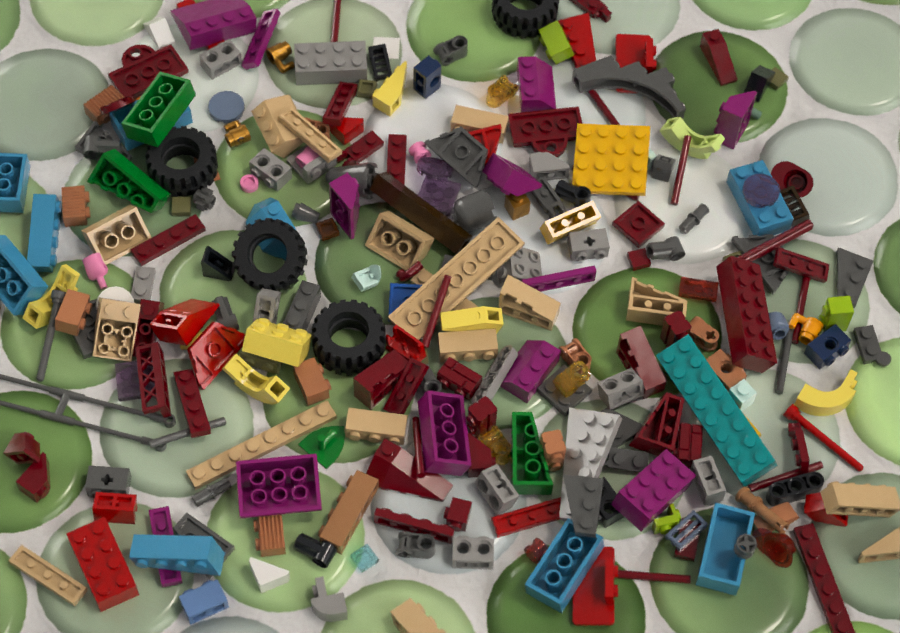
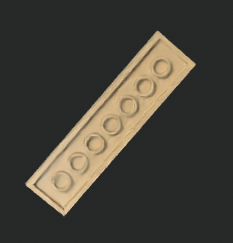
M497 217L388 316V319L394 325L397 324L420 341L425 335L444 275H449L452 278L440 313L453 311L518 252L525 243ZM440 315L438 317L436 325L440 323Z

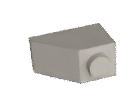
M535 152L529 156L530 173L535 179L544 176L546 180L569 177V164L551 153Z

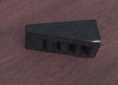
M386 44L369 46L368 53L375 81L390 77L392 71ZM383 53L381 56L374 57V54ZM380 59H384V60H385V61H382V62H376V63H375V60H380ZM386 65L383 68H376V66ZM387 71L388 74L378 75L377 72Z

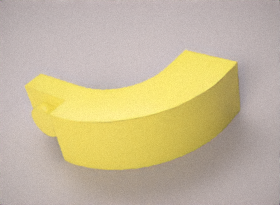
M67 264L61 265L51 289L42 298L28 303L22 319L36 329L48 325L53 306L52 299H50L52 290L67 292V289L78 291V288L75 286L80 274Z
M237 353L222 368L235 381L234 384L254 399L266 404L279 403L290 390L277 375L266 377L258 373Z
M850 369L842 385L830 392L820 391L805 384L794 405L800 411L814 416H829L844 410L851 403L856 393L854 388L858 382L855 380L857 372Z

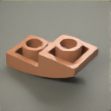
M789 502L770 508L772 512L789 525L799 519V516ZM760 516L754 517L753 523L763 537L775 530Z

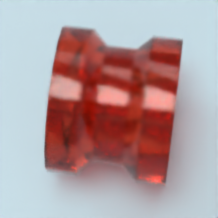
M535 538L531 545L524 548V552L532 562L538 564L548 547L541 539Z

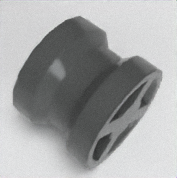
M750 534L740 535L734 546L735 554L741 559L751 558L757 547L756 539Z

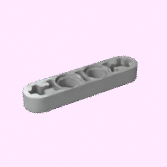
M511 345L502 348L472 398L473 404L475 402L478 403V400L484 396L492 401L518 356V352Z

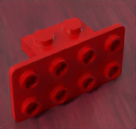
M616 35V61L619 63L620 68L639 61L641 66L645 67L647 74L652 73L653 70L656 71L657 60H654L653 57L656 56V46H653V38L649 35ZM616 89L619 93H636L624 89Z
M613 547L603 548L573 595V624L576 626H612L615 622V597H618V585H615V578H618V565H615V550Z

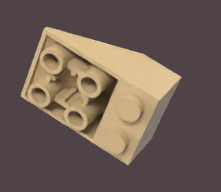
M99 297L92 356L132 361L141 304Z

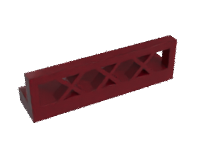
M158 342L135 347L142 412L146 415L160 411L164 418L171 416L165 359L161 346ZM151 350V355L147 359L142 358V352ZM148 365L153 367L149 375L143 373ZM150 381L155 383L151 391L145 389ZM152 397L157 400V405L147 407V403Z

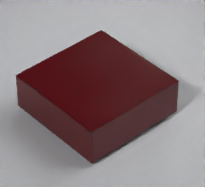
M645 248L627 252V258L633 271L651 267V261L646 255Z

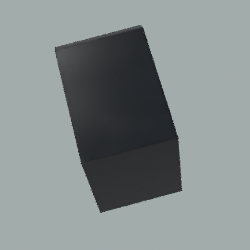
M759 65L751 72L744 93L756 91L755 101L760 102L776 72Z
M206 246L201 261L203 276L232 281L235 271L233 262L210 246Z

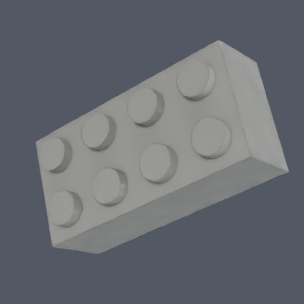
M365 41L294 43L296 85L337 84L340 81L359 83L360 79L367 80Z

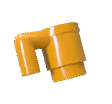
M794 313L788 323L790 329H795L798 322L803 324L798 339L805 345L817 338L824 327L820 320L814 317L806 318L798 313Z

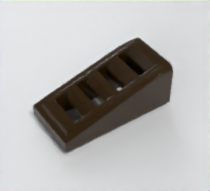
M793 185L780 191L782 197L793 194L792 197L784 199L786 204L796 200L795 203L787 205L790 212L793 209L800 208L791 212L794 218L792 227L810 219L809 213Z

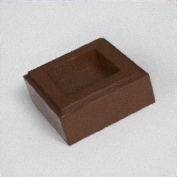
M333 217L315 223L322 241L340 236Z

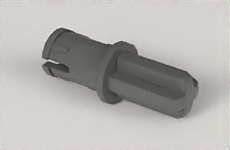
M700 204L693 213H689L688 218L679 226L680 232L687 234L695 225H699L700 220L709 213V208L705 204Z
M224 478L211 486L207 485V488L192 495V500L199 507L212 498L216 499L217 495L230 489L231 483L227 478Z

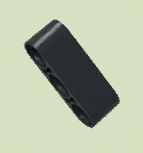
M809 472L774 482L768 489L766 501L771 506H776L785 502L791 503L806 499V495L821 491L824 477L819 472ZM810 482L816 483L817 486L811 485ZM791 487H796L799 491H794ZM772 492H777L780 496H775Z

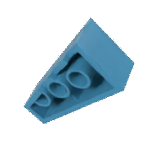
M33 194L27 261L36 272H53V268L57 264L56 248H58L59 243L58 234L62 202L54 194Z
M134 534L129 558L139 568L151 567L221 576L225 556L224 551L212 536Z

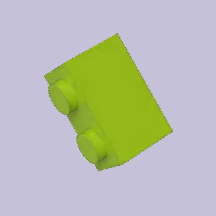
M558 20L539 29L541 34L539 40L543 47H547L548 50L545 53L549 60L553 59L557 65L575 55Z
M827 297L825 305L822 306V313L819 315V320L824 325V332L835 324L842 331H847L854 314L851 297Z

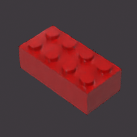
M105 517L66 533L100 612L139 595L136 583Z

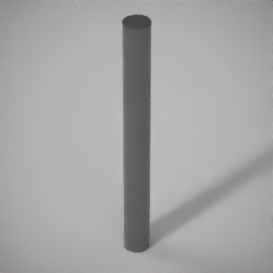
M790 328L784 338L775 390L777 394H783L794 330Z
M222 417L209 421L210 428L213 429L226 425L225 418ZM187 428L149 440L148 443L150 448H154L188 437L190 432Z

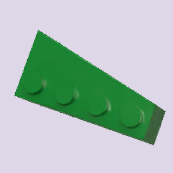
M116 149L102 154L87 180L88 183L96 184L101 189L110 191L121 199H127L131 201V204L150 213L162 209L171 195Z
M512 412L511 484L519 495H552L553 481L549 474L548 464L543 454V447L538 437L539 434L532 412Z

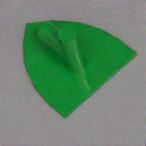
M329 426L318 429L305 437L298 446L308 454L317 453V462L325 469H328L340 456L344 447V426Z

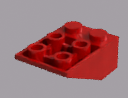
M189 299L160 311L149 325L159 341L187 346L220 305L214 302Z

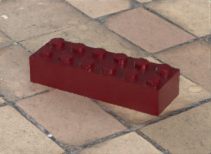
M729 256L716 266L732 365L763 373L777 364L760 265Z

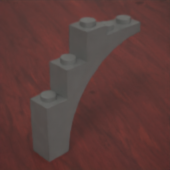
M610 55L573 69L572 81L579 93L603 88L633 91L660 104L673 118H684L685 105L678 99L677 93L673 89L674 76L672 73H669L666 67L647 74L645 67H642L639 61L620 68L619 63Z

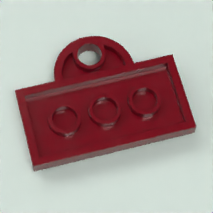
M172 44L157 51L147 45H134L123 53V67L108 73V77L114 87L124 97L132 94L134 98L143 95L159 72L181 77L189 73V70ZM133 53H140L137 57L131 56Z
M579 106L508 114L513 148L532 146L534 152H549L555 157L561 156L566 151L569 141H576L577 124H583ZM554 147L556 150L548 151L546 148Z

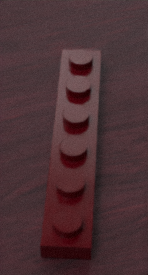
M814 524L794 527V536L831 633H855Z

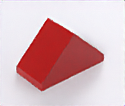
M345 117L341 126L329 125L330 133L345 146L364 132V118Z

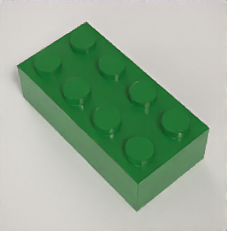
M159 72L121 123L127 138L159 147L196 96L191 81Z

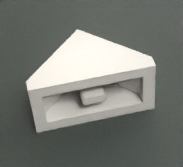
M157 17L143 24L158 49L175 44L165 18Z
M250 557V569L261 593L289 582L290 575L288 570Z

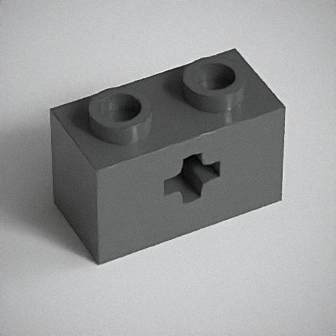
M89 465L85 485L87 495L95 498L96 492L129 494L131 483L130 469Z

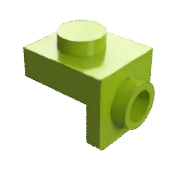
M673 503L668 506V516L654 519L652 524L654 535L659 533L661 535L667 534L681 521L680 512L678 509H675Z

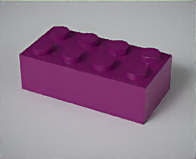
M427 390L418 401L425 472L462 476L472 466L463 395Z
M666 449L618 492L611 505L642 532L669 504H672L689 488L696 474Z

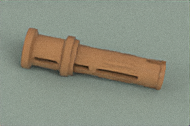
M745 486L737 492L735 500L738 503H743L748 511L758 514V516L777 530L779 534L786 532L780 525L788 530L789 524L765 506L761 497L753 495L750 492V488Z

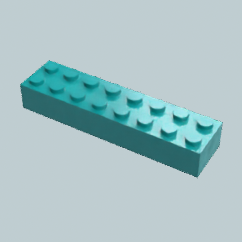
M689 334L656 355L658 361L743 487L748 486L778 466Z

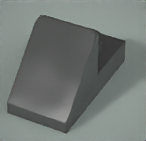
M658 154L654 160L651 177L668 182L676 159Z

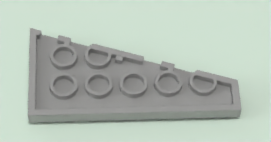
M569 407L563 474L599 478L622 422V417L617 414ZM563 479L559 518L566 522L568 518L572 520Z

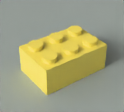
M259 318L246 329L242 351L299 367L308 356L312 334L307 333L303 329L295 330L289 328L286 324L270 323L268 319Z

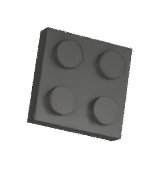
M564 364L537 388V392L565 417L569 413V407L575 408L592 393V388Z

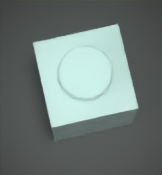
M745 379L729 389V394L741 411L754 403L757 392Z

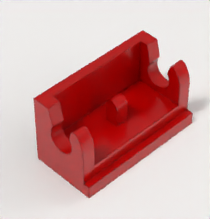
M397 324L393 327V336L386 335V349L389 352L395 349L408 361L410 358L421 362L427 357L424 344Z
M96 492L92 507L94 521L105 517L109 523L135 524V511L138 509L137 495Z

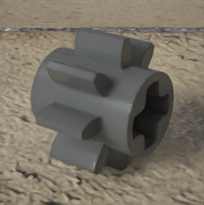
M206 187L205 189H198L193 197V202L196 204L195 208L201 211L212 209L216 202L213 190Z

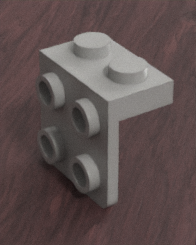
M305 145L287 157V163L309 184L329 171L330 168L337 165V158L327 163L319 156L302 169L296 163L295 157L308 146Z
M522 247L498 269L499 286L503 287L508 275L518 280L542 276L540 254L537 251Z

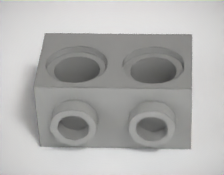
M230 39L220 42L217 46L205 50L199 55L201 67L212 80L242 64L241 52Z
M265 148L249 161L250 173L261 179L267 187L273 188L277 192L292 179V167Z
M264 288L258 292L253 322L256 319L265 318L270 320V323L276 324L281 292Z
M632 368L597 382L599 397L610 410L644 396L643 380Z
M712 455L693 460L690 470L696 474L694 482L704 506L723 501L727 490Z
M498 464L481 471L474 483L496 515L512 508L519 498V494Z
M463 535L453 537L452 568L493 570L494 539L486 536L469 538ZM466 549L468 552L465 554H461L458 552V550ZM484 549L488 553L480 554L478 551Z

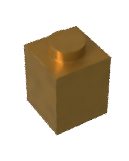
M510 193L509 196L505 195L504 207L512 220H516L529 214L531 202L526 194L515 196Z

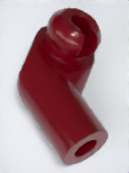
M417 261L406 271L399 269L396 272V277L399 278V281L405 282L414 277L424 267Z

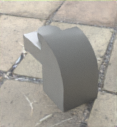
M324 577L315 578L316 585L312 586L314 598H311V607L314 614L327 622L348 619L344 593L327 595Z

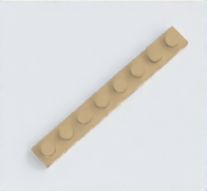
M328 400L187 470L186 474L195 490L235 471L236 461L258 459L337 419V415Z

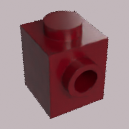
M452 497L450 508L446 507L443 519H446V525H449L457 532H466L472 510V502Z

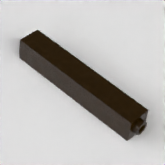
M389 173L376 174L372 179L373 184L370 188L372 192L455 254H458L473 237L471 234Z

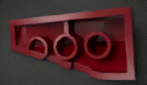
M387 439L383 440L375 452L366 474L379 480L380 489L400 491L402 494H415L421 498L440 502L445 500L453 487L452 483L437 473L425 472L424 478H418L415 457Z

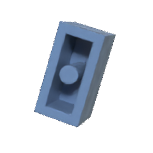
M218 579L206 581L200 587L188 589L179 596L180 603L190 625L229 608L228 600Z

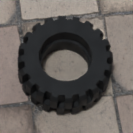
M492 0L493 20L500 29L503 28L502 31L507 34L511 33L513 37L534 38L538 34L541 35L539 29L557 20L559 0H530L539 5L537 8L530 10L515 7L512 3L518 0Z
M181 126V128L172 127L159 147L151 145L147 147L148 150L145 157L149 177L169 192L171 197L194 196L198 189H205L207 185H212L214 178L217 176L218 162L215 145H213L210 137H206V134L202 131L198 132L196 128L191 127L188 129L187 126ZM179 155H190L198 159L194 165L185 169H173L166 165L170 159Z
M279 219L255 220L254 224L251 225L249 223L246 225V230L239 232L238 241L235 240L233 244L235 250L232 251V257L234 258L233 266L237 270L238 276L256 290L264 288L280 292L282 289H289L292 283L296 284L299 281L297 278L305 272L303 268L304 265L307 266L308 261L306 259L308 254L307 248H305V242L299 233L291 225ZM266 239H278L287 249L285 263L279 270L273 273H264L258 270L253 262V254L256 247Z
M345 299L340 300V303L337 304L335 302L329 304V308L324 307L320 311L321 315L318 314L315 317V323L312 324L313 352L315 357H318V362L321 365L325 364V369L328 371L335 370V374L338 375L346 373V376H352V373H357L358 375L383 356L386 346V328L383 318L374 307H368V304L363 301L357 303V300L351 299V302H346ZM344 328L358 329L367 336L364 342L355 347H342L331 340L334 333Z

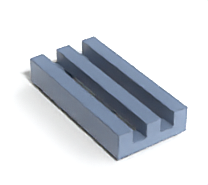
M693 510L665 535V539L667 541L670 540L671 544L675 545L678 551H681L708 526V523ZM693 517L696 518V520L693 523H691L684 531H682L676 538L673 537V535L677 533L684 525H686ZM701 523V525L696 530H694L687 538H685L681 543H679V541L687 533H689L696 525Z

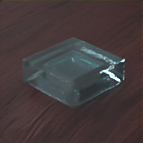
M368 544L350 554L351 559L362 573L379 562L378 557Z

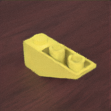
M406 61L397 66L394 73L387 77L383 85L372 94L373 107L389 117L401 105L407 75Z
M482 306L439 314L442 331L454 332L496 328L497 334L504 325L501 308Z

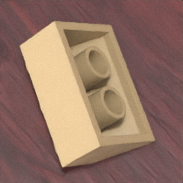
M290 95L264 100L251 111L271 153L282 158H286L304 143L278 121V115L291 107L298 112Z
M131 204L81 230L92 252L100 253L106 265L128 254L132 248L152 238L137 207Z
M386 211L379 214L365 246L402 269L407 270L417 261L422 262L435 238L394 213Z

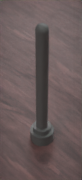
M52 290L50 297L53 306L36 377L39 382H42L45 378L55 333V318L66 292L60 290Z

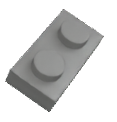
M136 266L131 291L134 303H140L141 299L151 300L156 275L155 268Z

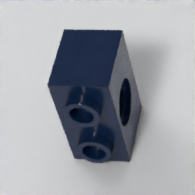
M429 55L413 67V89L425 99L441 87V64Z
M835 324L807 344L804 354L819 369L825 365L828 367L835 361L836 357L839 355L842 357L849 351L848 347L851 339Z

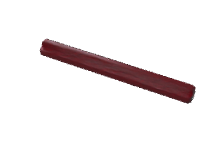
M807 219L737 258L752 262L812 230L814 224L810 219Z

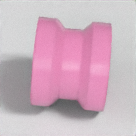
M422 141L414 143L409 148V153L411 156H414L416 164H423L431 157L430 151L426 149V145Z

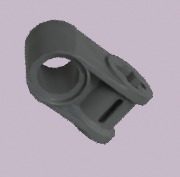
M458 35L434 47L433 52L439 56L443 66L450 65L452 62L467 56L468 41L466 37Z
M411 532L398 533L399 547L396 549V555L404 558L430 559L435 555L436 548L433 536ZM425 544L431 545L428 549L422 548Z

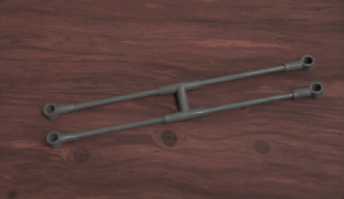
M0 374V379L61 396L55 413L0 400L1 406L39 415L41 418L93 429L135 440L148 446V441L153 440L152 438L131 435L78 421L75 418L63 415L69 399L81 402L86 401L148 417L150 420L164 423L168 428L176 424L173 414L165 418L161 414L154 412L144 415L140 410L90 398L81 393L53 386L48 387ZM167 444L157 446L155 449L162 452L167 448Z

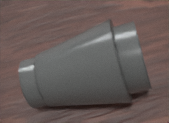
M301 202V204H295L291 217L299 221L317 223L320 213Z

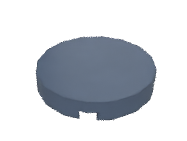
M222 91L212 96L208 108L210 116L215 121L228 124L242 117L245 104L239 94L233 91Z

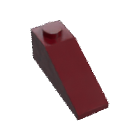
M715 29L702 33L700 48L720 85L724 86L737 82L738 79L729 50L720 30Z

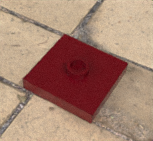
M637 201L616 218L612 225L640 248L663 229L665 223L640 201Z

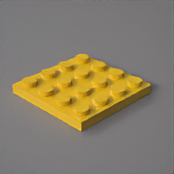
M577 124L572 185L577 187L585 186L589 188L591 194L646 196L650 126Z

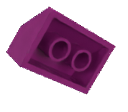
M536 56L518 57L517 79L520 111L530 112L556 109L552 66Z
M756 91L730 96L727 102L721 104L720 114L716 120L717 125L713 133L722 134L725 138L722 145L733 150L749 124L757 96Z
M495 153L491 155L483 169V173L487 175L486 179L508 196L510 193L519 196L539 189L543 185L522 167Z
M347 172L329 183L330 214L352 240L355 237L359 219L360 195L358 193V181Z
M527 340L518 351V356L500 387L528 403L536 393L537 388L558 364L561 350L544 340Z

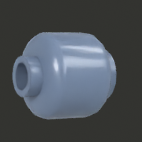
M770 312L769 318L773 340L783 339L789 331V324L782 313Z

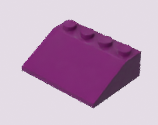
M206 0L170 10L190 51L256 31L257 18L250 5L244 0Z
M317 453L236 461L240 518L322 511Z

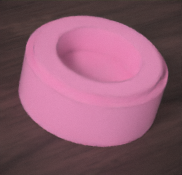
M252 174L244 175L240 179L242 191L246 193L255 192L259 187L258 178Z

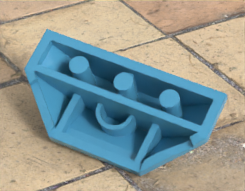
M271 197L255 204L246 220V225L249 223L252 225L258 219H279L288 223L296 230L279 201ZM269 238L258 244L264 253L286 261L287 249L280 240Z

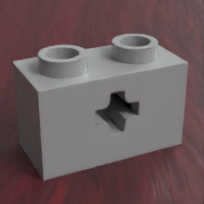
M606 228L569 232L567 243L571 261H585L586 259H603L608 257L610 246Z

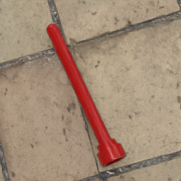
M792 404L783 415L789 421L800 422L801 426L859 472L863 470V465L800 415L801 412L796 405Z

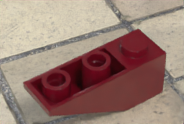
M141 299L132 357H136L135 347L156 342L157 336L149 324L164 309L163 302ZM151 350L142 352V358L147 359L151 355Z

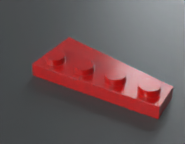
M589 13L558 20L575 54L571 57L575 68L596 61Z

